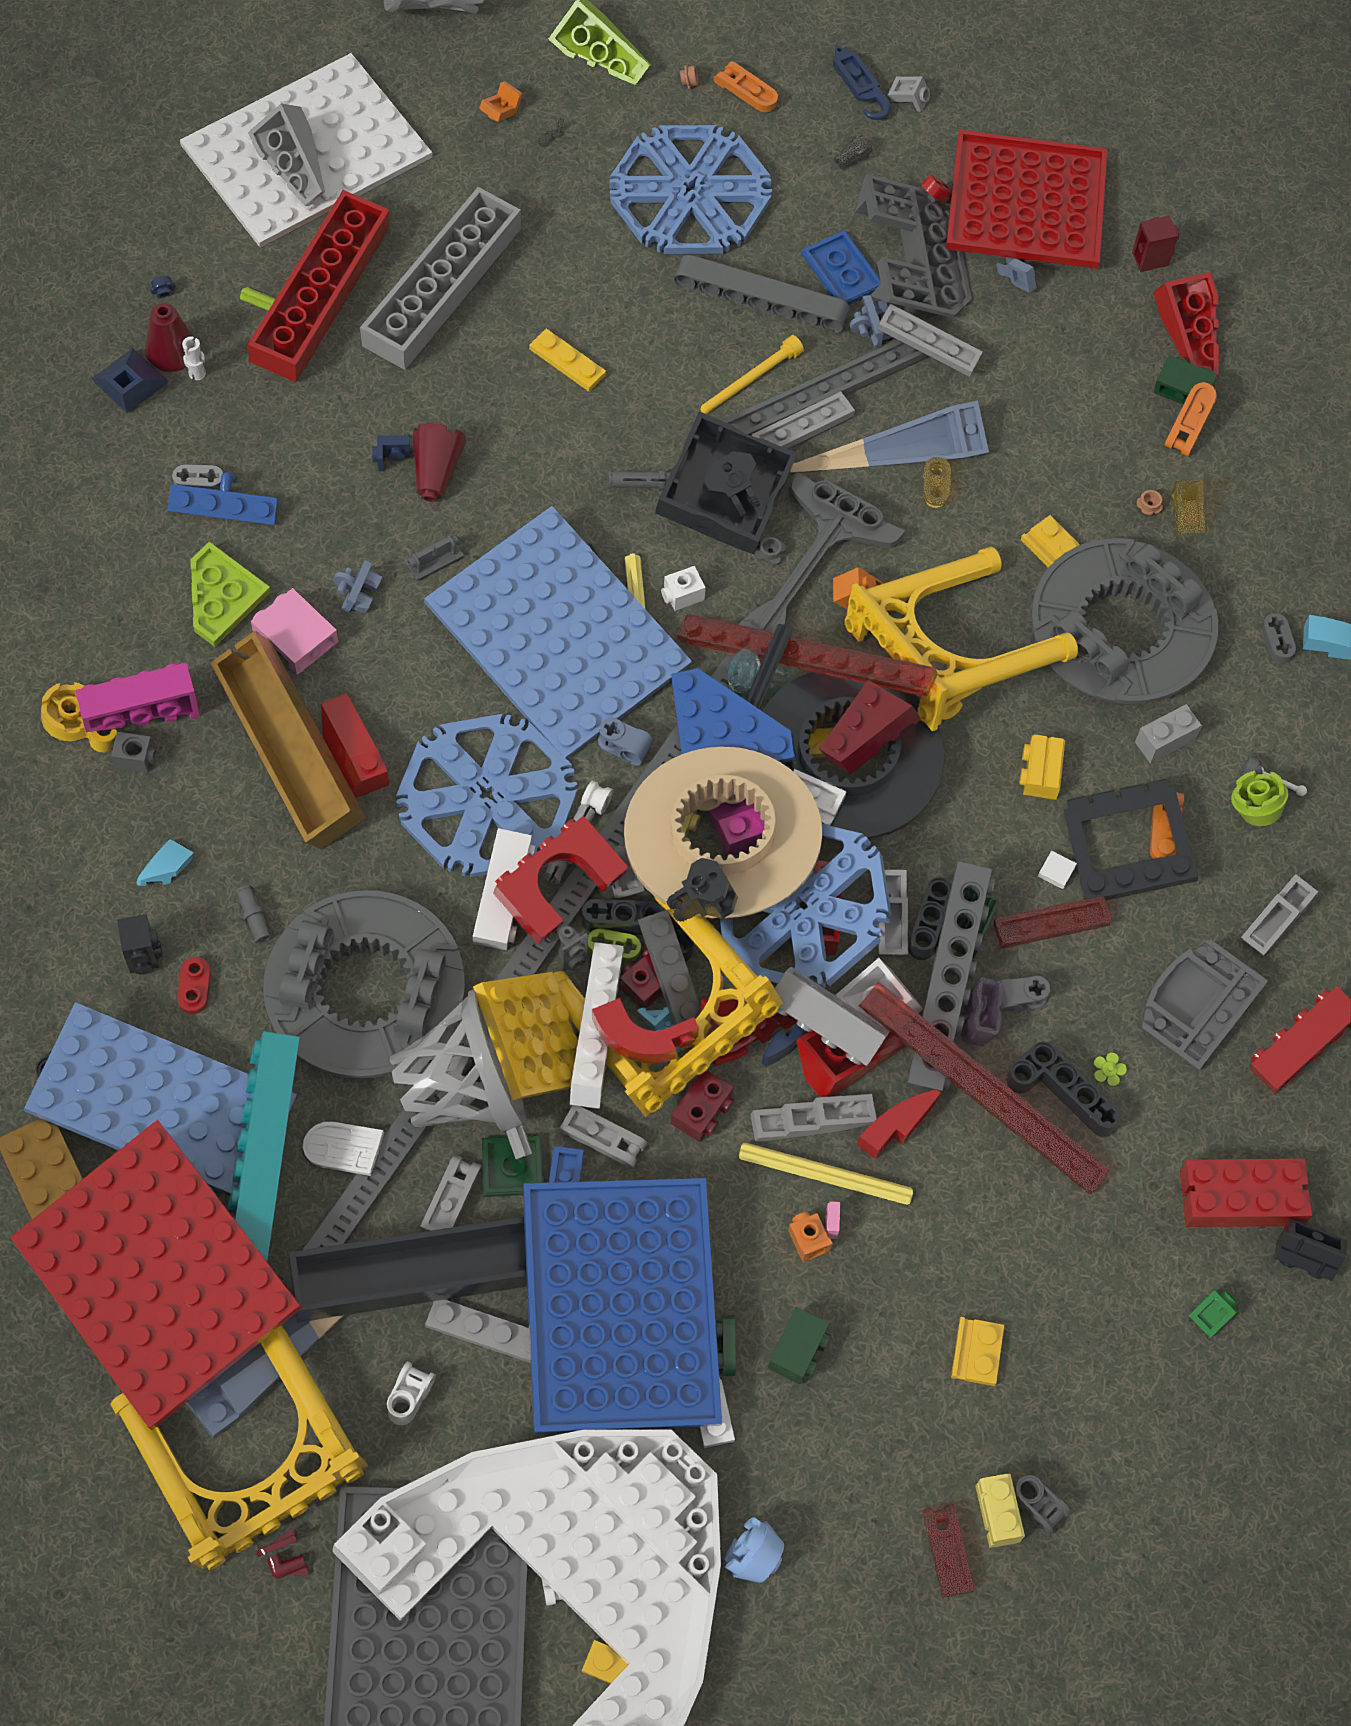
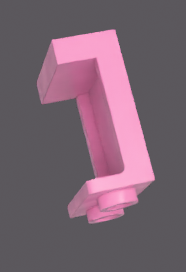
M293 588L286 594L279 595L272 605L265 610L257 612L253 620H251L252 630L271 641L274 648L289 662V668L296 675L338 643L337 630Z

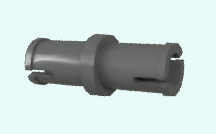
M245 885L238 888L235 894L244 912L242 917L245 922H248L255 943L260 944L271 940L273 935L264 917L266 912L264 907L259 905L253 886Z

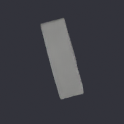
M885 870L892 915L884 913L890 919V922H880L877 925V928L882 929L885 933L884 937H879L881 942L878 944V955H908L907 870Z
M1295 874L1242 935L1241 939L1264 956L1317 897L1318 891Z

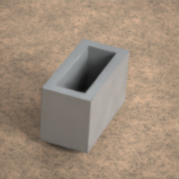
M1186 704L1141 727L1135 743L1151 764L1195 741L1202 725Z

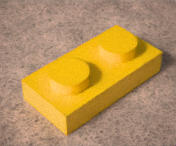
M594 1640L581 1672L611 1684L629 1664L610 1646Z

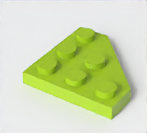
M208 542L190 559L193 627L195 633L216 647L271 593V590L267 584L212 543Z

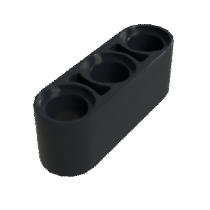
M944 877L931 879L924 894L909 942V952L917 960L930 958L935 950L952 886L951 882ZM939 891L944 894V897H936L932 892ZM932 916L937 921L929 922L924 917ZM920 940L925 941L929 946L921 947L916 942Z

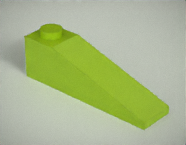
M576 0L548 38L565 55L571 58H575L577 55L588 60L587 65L595 67L597 64L607 68L609 74L634 85L642 79L651 67V64L589 0Z

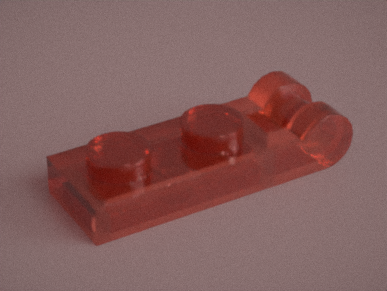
M954 1504L945 1505L943 1509L933 1511L932 1508L922 1510L942 1598L974 1592L973 1580ZM946 1522L948 1529L938 1531L937 1523Z

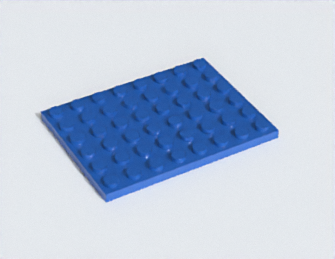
M706 1178L524 1183L523 1203L534 1434L574 1432L579 1430L721 1426L722 1413Z

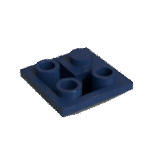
M134 348L92 377V380L126 413L168 383L167 379Z

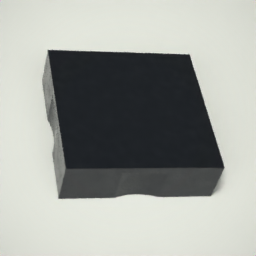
M699 411L686 438L678 463L673 467L659 497L655 514L732 547L754 554L793 467L797 453L765 439L747 435L734 426ZM733 451L751 454L756 462L750 481L752 483L751 488L760 506L755 508L750 503L746 491L737 494L736 496L745 508L746 514L743 516L739 515L731 499H728L724 494L709 492L704 484L710 464ZM724 465L722 467L725 472H730L732 470V467L730 465Z

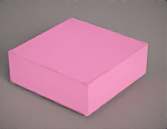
M829 1202L826 1208L825 1231L828 1238L837 1239L840 1222V1202Z

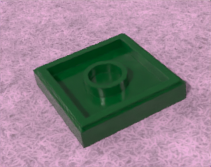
M541 1135L527 1136L533 1154L519 1159H515L508 1137L481 1138L484 1197L523 1195L524 1183H543Z

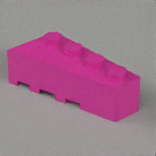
M174 663L162 669L154 671L145 670L134 676L126 678L117 677L109 682L97 685L89 684L75 690L86 732L123 728L125 722H132L140 726L148 725L150 720L156 718H165V722L177 721V716L189 714L190 719L200 717L187 663Z

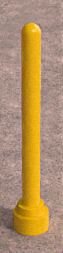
M794 335L785 339L779 351L704 403L700 408L701 412L704 414L710 413L784 359L796 358L802 354L804 347L801 341Z

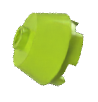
M1251 771L1242 775L1236 781L1237 786L1231 796L1232 804L1242 818L1251 825H1270L1276 822L1283 813L1288 798V789L1282 778L1274 772L1270 771V775H1256V771Z

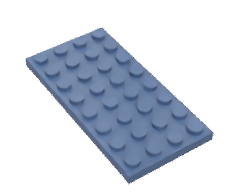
M75 1002L24 1107V1111L117 1150H120L158 1120L211 1189L230 1196L233 1188L237 1189L238 1183L232 1182L237 1158L242 1156V1152H237V1144L242 1128L246 1129V1123L241 1122L246 1098L250 1099L251 1095L250 1093H245L249 1074ZM293 1092L291 1093L289 1111L297 1095Z

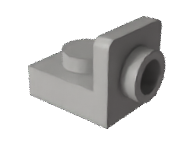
M923 76L896 77L888 97L891 102H913L916 111L922 112L930 99V90L926 86Z

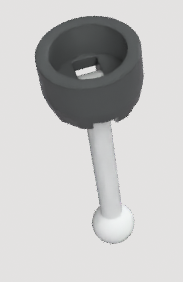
M1252 756L1247 758L1240 774L1242 776L1248 772L1256 771V775H1270L1264 771L1262 762ZM1283 780L1286 787L1296 791L1298 796L1306 795L1307 788L1305 786H1296Z

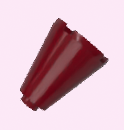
M161 303L151 310L145 344L147 360L158 370L166 372L180 371L185 368L186 365L183 359L185 352L182 343L185 338L194 337L175 307L170 304Z
M434 423L420 424L418 430L416 428L413 429L416 491L421 495V499L435 502L443 497L466 444V436L460 430L455 429V433L447 431L446 425Z

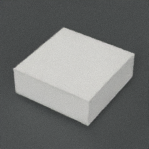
M1051 851L1038 877L1064 889L1077 863Z

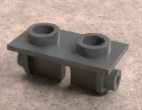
M447 535L444 539L415 554H410L403 561L418 581L464 557V555L457 546L459 545L457 537L455 535Z
M564 926L559 930V956L562 959V971H566L569 968L575 970L586 961L588 935L585 933L579 936L573 927Z

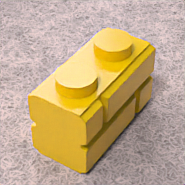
M1034 734L1031 737L1030 743L1024 744L1022 760L1027 761L1026 769H1021L1019 785H1024L1023 795L1057 799L1061 784L1065 747L1064 739L1048 738L1047 736Z

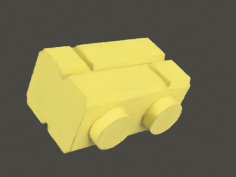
M1011 1474L980 1479L976 1484V1491L985 1530L989 1531L987 1533L989 1548L1020 1543L1025 1534Z

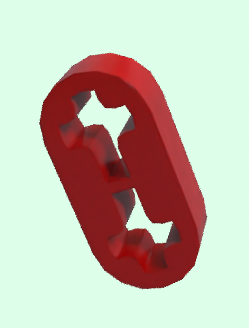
M931 174L921 183L923 188L934 199L944 204L952 196V190L941 179Z

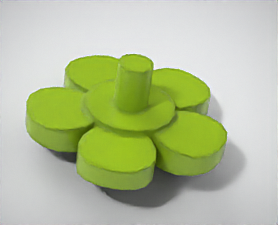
M1115 1053L1107 1054L1106 1060L1099 1056L1094 1060L1093 1065L1101 1070L1094 1073V1078L1098 1082H1103L1107 1078L1108 1084L1115 1086L1120 1082L1117 1075L1122 1076L1126 1073V1065L1123 1063L1116 1065L1119 1057Z

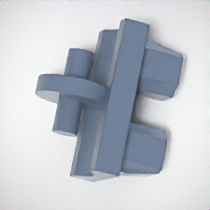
M871 295L863 296L865 306L861 309L862 313L856 312L854 314L855 318L850 322V328L853 333H860L861 337H866L869 331L874 348L880 347L883 340L892 338V336L877 329L880 323L879 319L883 318L888 306L886 301H873Z
M364 560L355 578L352 576L354 571L351 568H346L344 573L337 572L333 581L338 586L337 593L344 595L345 591L349 590L341 611L349 613L352 608L366 613L373 598L360 592V590L364 587L375 592L382 579V576L370 570L371 562Z

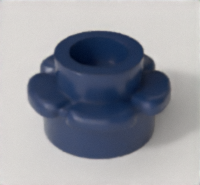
M169 276L157 277L151 281L152 288L150 292L151 294H156L158 298L171 296L173 294L172 291L175 290V283L172 282Z

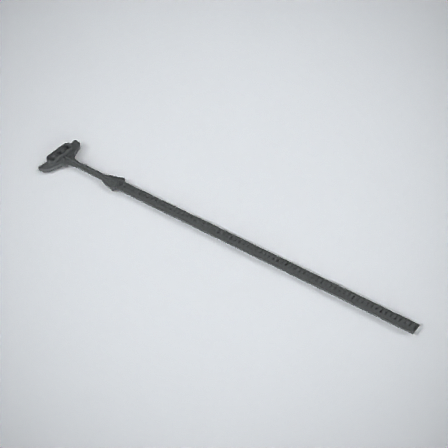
M798 472L792 482L791 494L816 521L818 534L815 542L775 598L752 611L739 623L737 631L741 633V636L711 677L734 693L737 692L744 678H747L749 671L754 668L755 662L759 661L761 654H764L766 648H768L777 625H785L787 607L823 556L834 544L844 540H851L891 548L898 544L905 536V530L883 521L882 512L877 507L829 481L814 483ZM678 724L599 833L612 848L625 846L624 825L626 813L631 799L642 782L662 764L682 755ZM577 865L550 902L553 909L564 920L561 927L539 945L527 934L495 980L537 974L539 968H542L544 961L549 958L551 951L556 948L558 941H560L559 930L564 926H570L571 923H574L577 914L581 913L583 905L588 901L589 897L593 896L594 890L598 889V886L581 867ZM466 1033L459 1044L461 1046H463L467 1040ZM469 1058L461 1075L465 1076L467 1070L472 1067L473 1058ZM439 1091L429 1101L438 1102L448 1092ZM403 1108L383 1137L371 1176L356 1174L303 1250L345 1244L350 1239L353 1231L357 1229L360 1221L370 1211L372 1204L377 1201L380 1193L384 1191L387 1183L393 1178L394 1173L399 1170L401 1163H404L407 1155L411 1153L413 1146L418 1143L421 1135L425 1133L428 1126L414 1127L411 1123V1118L420 1112L405 1111Z

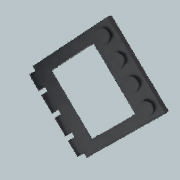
M1167 779L1148 782L1147 792H1144L1142 784L1120 788L1121 797L1116 798L1114 790L1092 794L1093 803L1088 804L1087 796L1067 800L1069 808L1064 809V815L1086 904L1198 881V874L1175 786L1169 787ZM1164 804L1176 855L1093 872L1081 821Z

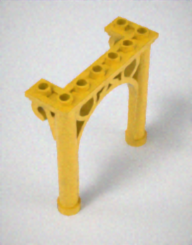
M993 547L981 549L978 554L865 589L863 585L859 586L858 583L852 585L845 618L846 629L853 634L858 642L864 640L868 630L871 631L880 646L885 648L895 664L900 666L910 682L922 693L917 713L921 721L925 722L931 731L937 730L938 725H941L942 719H950L961 710L963 704L960 700L982 689V687L1058 661L1066 662L1077 657L1078 646L1076 640L1068 632L987 659H971L952 654L937 646L923 633L914 614L916 604L923 597L931 593L998 573L1001 570V558ZM887 611H897L905 617L896 619L891 617ZM935 661L945 664L948 669L943 671L937 670L929 662ZM955 668L962 670V671H959V672L954 673V672H955Z
M654 896L661 907L668 910L670 916L675 920L673 909H670L668 905ZM695 915L684 922H677L675 920L709 959L713 970L711 995L703 1011L695 1019L699 1026L698 1037L695 1038L696 1040L692 1044L680 1048L684 1050L693 1047V1049L682 1058H680L676 1051V1059L671 1060L669 1065L664 1067L663 1070L653 1072L650 1068L651 1063H641L642 1068H640L635 1061L621 1056L608 1046L606 1065L627 1089L625 1091L645 1117L659 1110L664 1101L673 1094L682 1091L687 1082L696 1075L704 1073L709 1068L710 1063L719 1056L727 1054L738 1040L750 1035L760 1022L765 1018L773 1016L783 1004L770 980L766 976H757L706 917L702 918ZM564 971L555 972L553 975L558 982L563 1005L568 1010L570 1021L580 1032L585 998ZM723 973L737 990L731 988L723 990ZM728 999L738 1000V1007L726 1017L717 1015L721 1001ZM712 1018L719 1027L707 1036L708 1030L712 1027L709 1023Z
M282 1325L260 1343L296 1405L299 1418L298 1434L293 1449L284 1463L271 1476L257 1485L234 1492H215L199 1487L187 1477L159 1426L154 1430L149 1429L123 1393L110 1403L116 1416H121L191 1543L192 1548L188 1550L190 1553L188 1557L190 1563L201 1569L208 1567L209 1570H213L226 1561V1555L234 1550L239 1553L249 1548L254 1543L252 1539L261 1533L268 1535L281 1527L280 1522L290 1515L292 1518L303 1514L309 1509V1503L317 1498L321 1501L330 1497L337 1491L336 1486L344 1481L351 1483L364 1474L363 1469L368 1467L366 1461L355 1452ZM309 1423L322 1444V1448L317 1445H305ZM301 1454H319L322 1460L320 1469L310 1476H300L296 1468ZM290 1472V1476L303 1486L282 1499V1489L289 1481L285 1476ZM272 1488V1495L265 1492ZM193 1493L214 1501L208 1512V1519ZM250 1498L252 1503L265 1501L270 1504V1507L249 1519L250 1508L243 1500ZM224 1502L237 1503L242 1510L239 1520L228 1527H221L217 1522V1514ZM218 1532L224 1536L218 1539L215 1533Z

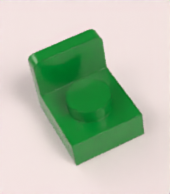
M1216 1289L1189 1317L1212 1338L1239 1312L1235 1307L1238 1302L1226 1290L1221 1293Z

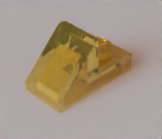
M1203 478L1175 481L1170 506L1175 507L1176 533L1180 535L1205 532Z

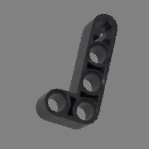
M591 899L583 905L582 924L589 932L596 929H606L631 935H643L638 919L665 911V909L655 901ZM592 914H598V918H592ZM607 914H611V920H607ZM620 915H627L630 917V919L627 921H621L617 919V917ZM670 916L678 942L687 947L681 950L686 962L692 957L694 942Z
M1041 1041L1034 1044L1011 1066L1007 1076V1085L1013 1092L1019 1094L1026 1093L1041 1081L1097 1136L1108 1137L1116 1130L1121 1119L1118 1108L1051 1043ZM1043 1055L1048 1059V1062H1040L1035 1056ZM1022 1073L1026 1075L1028 1080L1020 1081L1016 1078L1015 1074ZM1056 1076H1065L1069 1083H1061ZM1077 1097H1087L1090 1104L1081 1103ZM1097 1106L1099 1109H1096L1095 1112L1092 1113L1095 1107ZM1107 1117L1110 1122L1106 1121L1103 1123L1100 1119L1104 1120Z

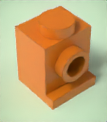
M803 1212L792 1218L793 1223L789 1225L788 1231L802 1262L831 1251L833 1243L828 1238L817 1213L810 1216L809 1212ZM811 1228L815 1234L808 1236L804 1230Z

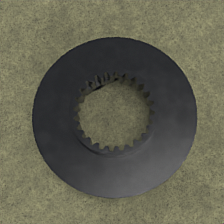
M831 667L807 673L781 688L769 700L762 711L793 733L797 760L782 764L792 771L796 769L846 791V796L831 826L862 833L868 839L889 835L905 827L924 811L938 789L944 766V747L939 727L937 730L931 731L925 722L919 720L916 724L911 723L902 730L897 739L888 741L887 750L889 751L887 763L883 764L882 771L877 770L875 772L874 778L868 775L865 782L856 778L854 783H850L848 778L839 782L836 775L828 778V771L819 772V764L813 763V755L809 754L810 745L808 743L811 733H814L816 730V725L822 726L824 720L838 722L868 680L912 705L916 712H918L920 698L895 679L868 669Z

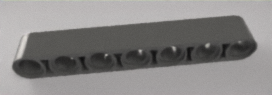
M684 255L673 278L674 283L679 287L683 285L688 287L689 290L702 294L707 292L719 299L737 301L736 304L750 308L757 307L761 311L773 315L781 314L786 316L787 319L800 323L802 321L811 323L810 326L827 330L828 328L835 330L834 333L842 331L850 310L848 303L839 298L693 255Z

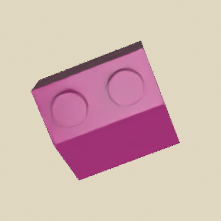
M746 799L735 804L724 802L715 809L707 811L727 858L728 855L734 856L739 854V852L748 851L751 846L756 847L757 840L762 839V832L765 830L764 820L760 818L761 811L756 812L754 810V803L747 805Z

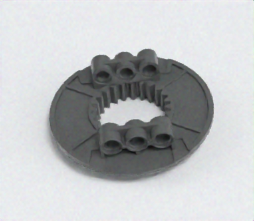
M1107 538L1079 545L1064 553L1053 562L1042 576L1037 586L1031 609L1032 629L1036 643L1066 632L1070 633L1076 640L1078 646L1077 657L1066 662L1058 661L1049 664L1051 668L1062 679L1078 690L1095 698L1114 703H1150L1166 699L1184 690L1202 674L1208 665L1218 637L1217 610L1209 592L1195 573L1167 552L1150 544L1134 541L1133 539ZM1117 592H1120L1122 597H1126L1130 593L1134 600L1139 597L1142 598L1143 605L1150 603V611H1157L1155 618L1161 620L1159 628L1162 631L1156 646H1151L1148 653L1144 650L1141 651L1139 657L1135 653H1131L1130 658H1128L1122 649L1115 645H1110L1101 631L1089 627L1084 619L1086 610L1090 608L1091 602L1094 604L1097 602L1098 596L1105 599L1107 593L1112 597H1115Z
M374 890L340 893L327 897L306 908L304 912L287 926L275 943L267 961L263 982L265 1007L274 1031L278 1034L300 1037L297 1057L322 1072L358 1079L391 1075L398 1065L391 1064L390 1056L411 1045L437 1026L463 1001L465 988L462 958L458 946L446 926L432 912L417 902L394 893ZM365 948H369L371 953L381 949L382 956L390 953L391 960H398L399 968L404 969V975L407 978L405 995L401 999V1005L396 1006L397 1014L388 1013L389 1020L387 1021L378 1018L377 1025L367 1021L364 1027L360 1026L359 1021H355L352 1026L349 1025L347 1018L339 1021L338 1014L336 1012L331 1014L330 1006L325 1004L322 989L324 988L323 979L328 976L326 969H333V960L342 961L341 954L345 953L348 956H352L353 949H357L359 953H363Z

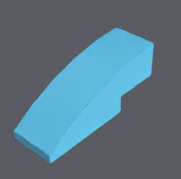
M1309 615L1304 625L1303 649L1328 652V657L1351 660V624L1326 617Z

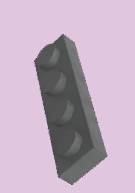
M668 910L638 919L673 1025L693 1017L696 1019L700 1015L701 1007Z

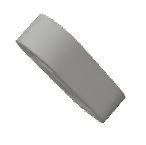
M180 465L173 471L172 476L176 485L220 490L223 471L221 468L213 465ZM184 474H188L189 478L183 482L181 478H183ZM211 475L216 476V478H214V482L208 481Z

